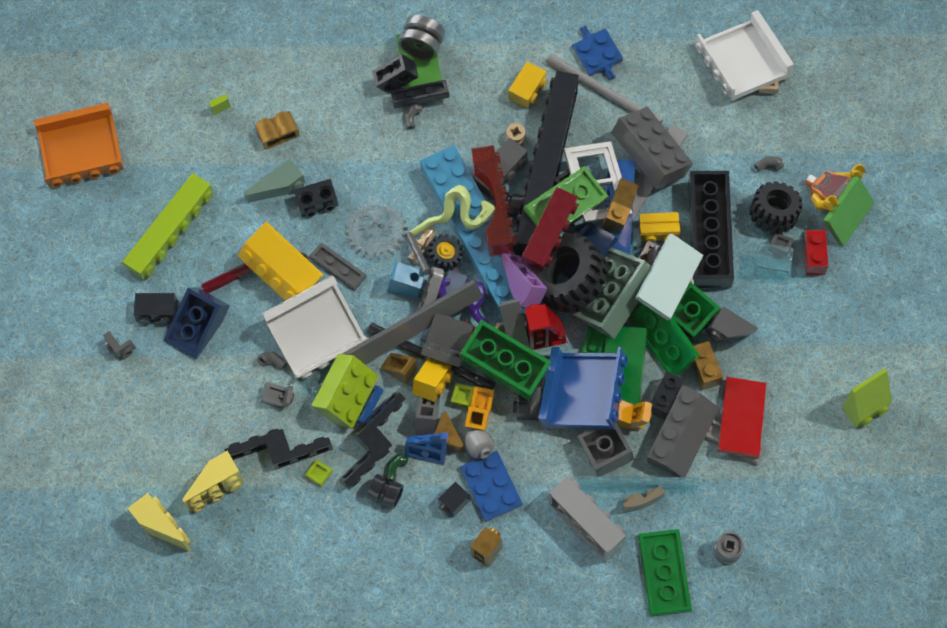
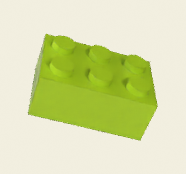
M338 354L311 406L335 425L353 429L379 376L355 356Z

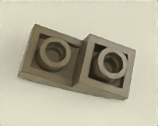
M659 486L656 489H649L644 494L645 498L639 492L635 495L630 494L623 500L622 510L625 513L646 508L662 499L665 491Z

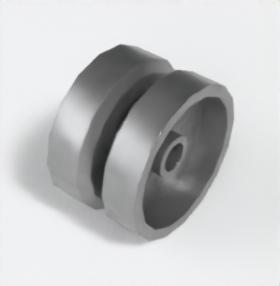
M422 15L409 16L405 22L404 31L399 37L398 46L406 54L414 58L433 60L437 57L440 50V44L445 37V29L441 24L429 17Z

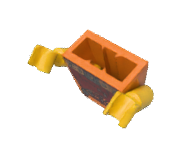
M858 164L853 167L852 171L846 173L825 171L820 178L810 175L805 184L811 187V201L818 211L825 210L829 213V211L833 210V206H838L837 200L854 176L860 177V179L863 178L862 173L866 172L863 165Z

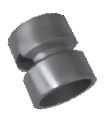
M735 532L723 533L718 538L714 548L716 559L725 565L736 563L744 549L742 537Z

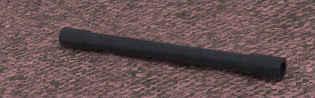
M372 322L367 333L374 336L385 330V328ZM408 340L397 346L424 360L429 358L421 354L422 347ZM452 365L451 371L454 375L473 383L477 387L494 389L496 382L482 375H477L461 366L456 367Z

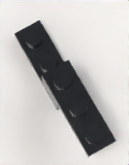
M394 392L352 433L353 437L367 452L339 479L343 486L350 488L357 485L361 480L360 477L365 472L371 471L379 458H383L389 453V448L392 444L377 427L384 425L388 421L387 417L402 407V402L405 398L401 393Z
M272 429L263 436H252L248 441L243 443L235 442L224 449L225 452L228 451L232 460H236L268 448L273 466L277 470L331 451L333 447L329 437H319L313 443L307 445L299 444L293 450H290L283 429Z

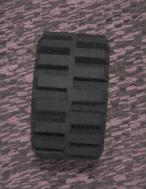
M774 181V183L766 182L765 185L762 184L756 190L750 206L749 214L752 216V222H756L755 225L758 228L761 227L762 231H769L770 234H774V232L782 234L783 231L785 233L789 232L790 229L794 228L803 207V203H801L802 198L798 196L799 192L797 190L794 191V187L791 185L787 186L784 182L780 184L778 181ZM771 206H777L782 210L775 209Z

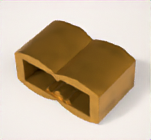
M281 111L275 117L263 118L255 124L256 132L265 150L300 136L299 129L290 111Z

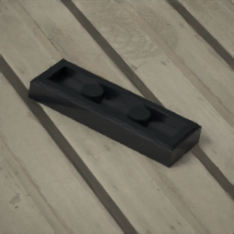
M446 79L390 91L394 109L450 98Z

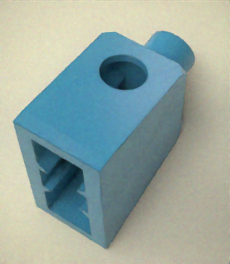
M395 261L387 292L418 298L420 290L424 291L427 280L424 279L421 269Z

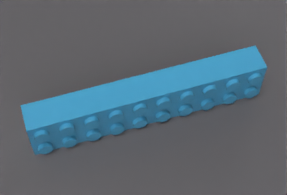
M455 145L420 160L421 171L443 212L445 194L452 188L461 185L468 190L471 197L469 218L474 220L481 213V202L485 201ZM457 200L449 223L501 317L499 303L515 299L511 293L501 256L502 254L515 255L494 215L478 229H467L461 221L460 201ZM521 307L523 320L525 321V308Z

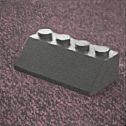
M682 385L647 456V462L685 480L719 407L701 393Z

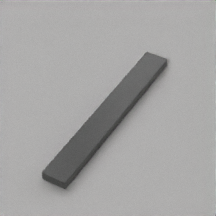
M473 279L342 354L353 355L366 364L431 327L435 313L449 317L481 299L483 295Z

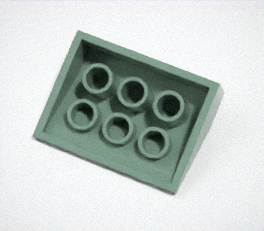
M611 247L605 257L608 274L605 275L607 280L602 285V292L596 295V299L593 302L587 303L588 306L585 308L579 307L577 311L571 312L569 310L565 313L596 331L615 339L639 302L635 297L651 266L645 260Z

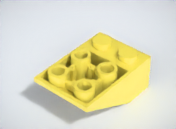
M228 451L207 463L182 499L190 513L201 511L205 508V504L222 499L223 494L228 491L238 490L242 486L241 484L244 483Z
M147 493L128 507V510L148 535L184 550H191L188 545L191 541L181 527L177 525L170 513L166 512V509L156 496L152 498Z

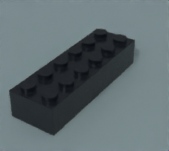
M690 171L688 179L690 246L703 255L694 272V285L697 288H732L734 264L729 171Z

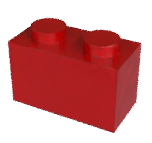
M806 230L803 237L805 275H825L829 267L826 230Z

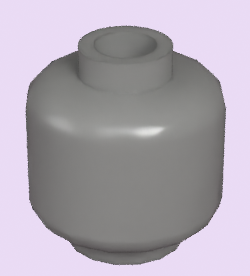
M472 429L466 434L464 440L465 448L474 459H485L491 455L494 443L485 430Z

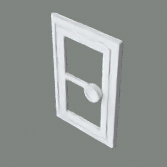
M611 142L564 148L563 151L570 175L580 169L577 158L604 154L611 178L596 181L599 184L612 182L614 191H616L622 176ZM608 208L594 211L591 209L583 215L584 223L604 220Z

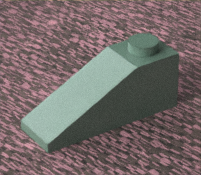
M289 159L244 192L245 199L250 203L291 194L294 189L304 186V175Z

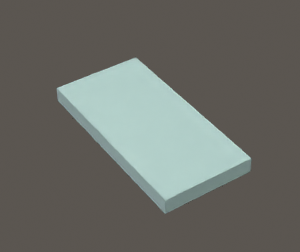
M672 233L669 234L635 299L666 320L671 319L703 255Z

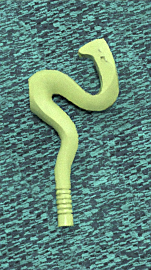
M458 185L445 194L444 212L442 215L426 219L409 232H412L415 237L433 225L444 224L449 221L453 215L457 200L460 201L461 221L469 230L478 229L486 223L493 215L495 207L487 201H482L481 213L474 220H471L469 218L470 194L464 186Z

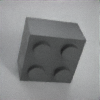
M616 422L614 429H590L577 436L598 478L635 460L633 452Z

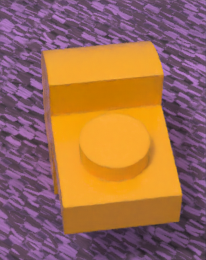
M474 387L471 406L468 408L465 422L466 427L480 430L487 429L495 390Z
M622 400L618 404L619 419L616 422L617 425L634 430L643 429L644 424L649 423L651 418L652 404L645 401L632 405Z

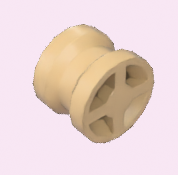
M517 123L511 124L507 128L506 139L511 138L519 145H522L525 141V128Z

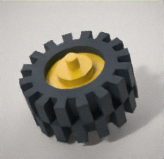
M439 234L438 238L435 236L426 251V258H429L428 263H433L431 267L437 266L440 269H444V272H447L448 269L452 271L454 267L456 268L464 252L462 251L463 246L459 245V239L454 241L455 236L452 235L451 238H448L449 234H445L444 237L443 234Z

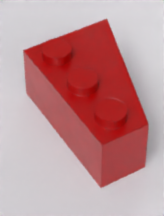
M532 304L525 308V328L531 350L568 343L563 321L545 304Z

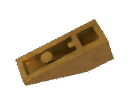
M620 178L601 228L620 235L627 221L639 185Z

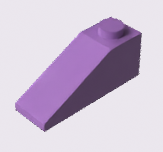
M502 254L501 258L512 296L515 299H519L520 307L528 308L529 305L540 304L547 291V287L527 264L521 261L519 255Z

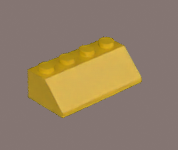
M265 222L245 242L237 254L249 268L285 301L319 283L324 275L268 222Z

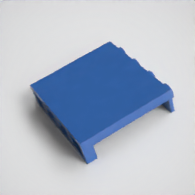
M552 347L549 359L551 364L547 370L538 417L543 427L614 429L615 422L619 419L618 404L622 401L621 385H624L625 382L624 367H627L628 357L624 354L622 348L618 347L617 353H563L560 347Z

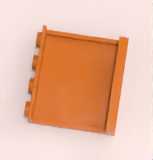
M109 103L34 120L46 173L44 178L49 187L58 188L65 183H79L82 179H96L103 174H117L120 170H124L113 113Z

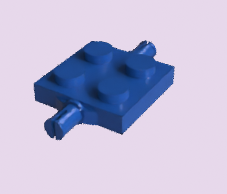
M584 26V29L581 27L580 31L584 38L572 44V47L588 75L592 76L605 72L609 81L615 79L616 76L611 68L622 62L623 57L605 28L591 34L587 26Z

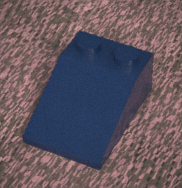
M187 288L163 341L197 359L222 324L230 305L200 288Z

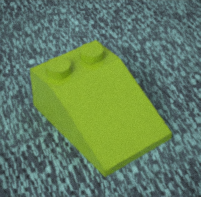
M885 368L850 391L842 410L856 428L860 425L863 427L867 426L873 421L872 417L877 414L882 416L890 410L889 405L892 402L887 370Z

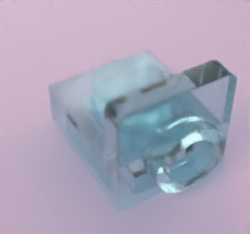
M315 371L313 376L310 375L306 381L308 393L315 397L323 384H319L322 378L318 371Z

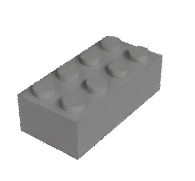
M567 476L549 492L548 504L606 563L624 546L625 531L619 524H613L610 520V515L604 509L600 510L595 505L596 501L589 494L585 495L580 490L581 486L576 480L573 479L571 481Z

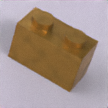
M707 341L694 345L700 357L692 363V367L701 390L721 385L723 375L710 342Z
M484 527L470 546L471 556L488 568L502 549L501 534L494 528L488 529Z

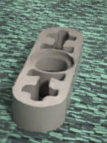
M431 268L418 310L436 301L443 279V269Z

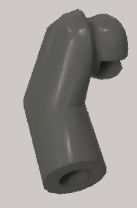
M421 104L411 105L405 111L404 119L407 130L415 129L414 116L422 112Z
M766 156L755 163L754 168L758 172L768 166H774L775 170H780L784 167V163L780 157Z
M274 351L261 353L257 357L258 364L264 366L274 364L280 370H283L288 364Z

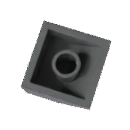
M722 307L705 332L708 333V337L713 341L718 342L720 340L723 342L750 336L758 328L726 307Z

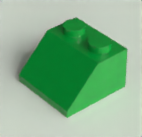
M690 282L672 317L684 334L692 341H695L708 327L721 307Z

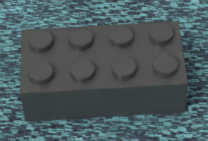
M648 107L619 117L611 132L656 189L684 178L693 164Z

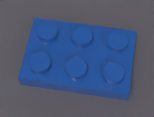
M497 450L485 459H476L460 466L485 522L523 506Z

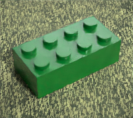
M483 320L479 322L462 349L459 358L528 401L551 364L550 360Z

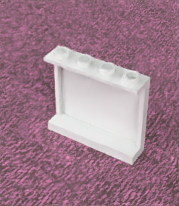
M758 10L751 13L750 21L706 39H703L700 34L697 35L696 49L698 53H702L705 64L708 68L711 67L715 80L721 83L724 94L728 95L731 101L793 76L794 63Z
M334 276L324 279L261 314L296 378L301 377L304 379L310 376L313 369L317 367L322 369L330 364L329 361L337 357L338 354H342L367 340L340 292Z

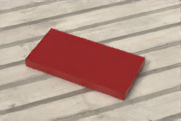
M726 377L718 452L759 458L767 383Z

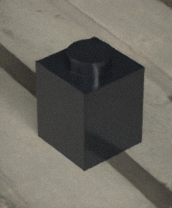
M454 482L438 498L439 509L446 516L450 514L454 518L471 500L470 495L457 482Z

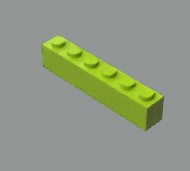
M192 173L122 261L125 269L142 280H145L147 276L150 277L154 273L157 263L165 259L168 249L176 245L182 231H187L193 217H197L201 213L204 203L212 199L214 191L211 184Z

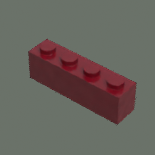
M556 187L521 257L522 262L541 271L544 266L549 267L553 256L550 254L553 248L558 249L562 241L559 236L562 231L566 233L570 225L568 218L570 214L575 215L579 204L576 203L578 196Z

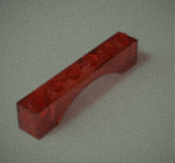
M494 145L471 148L474 174L490 189L496 203L493 218L486 228L489 257L513 253V245H516L515 234L510 232V229L513 228L512 218L507 216V212H510L508 200L504 201V196H507L505 184H501V180H504L502 168H498V164H501L499 152L495 153Z

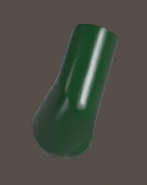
M402 453L396 454L387 463L386 477L389 481H396L397 468L400 465H407L408 457Z

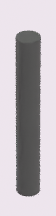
M408 232L406 239L423 274L429 275L431 270L413 233Z

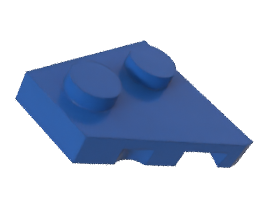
M448 433L407 437L405 455L444 465Z

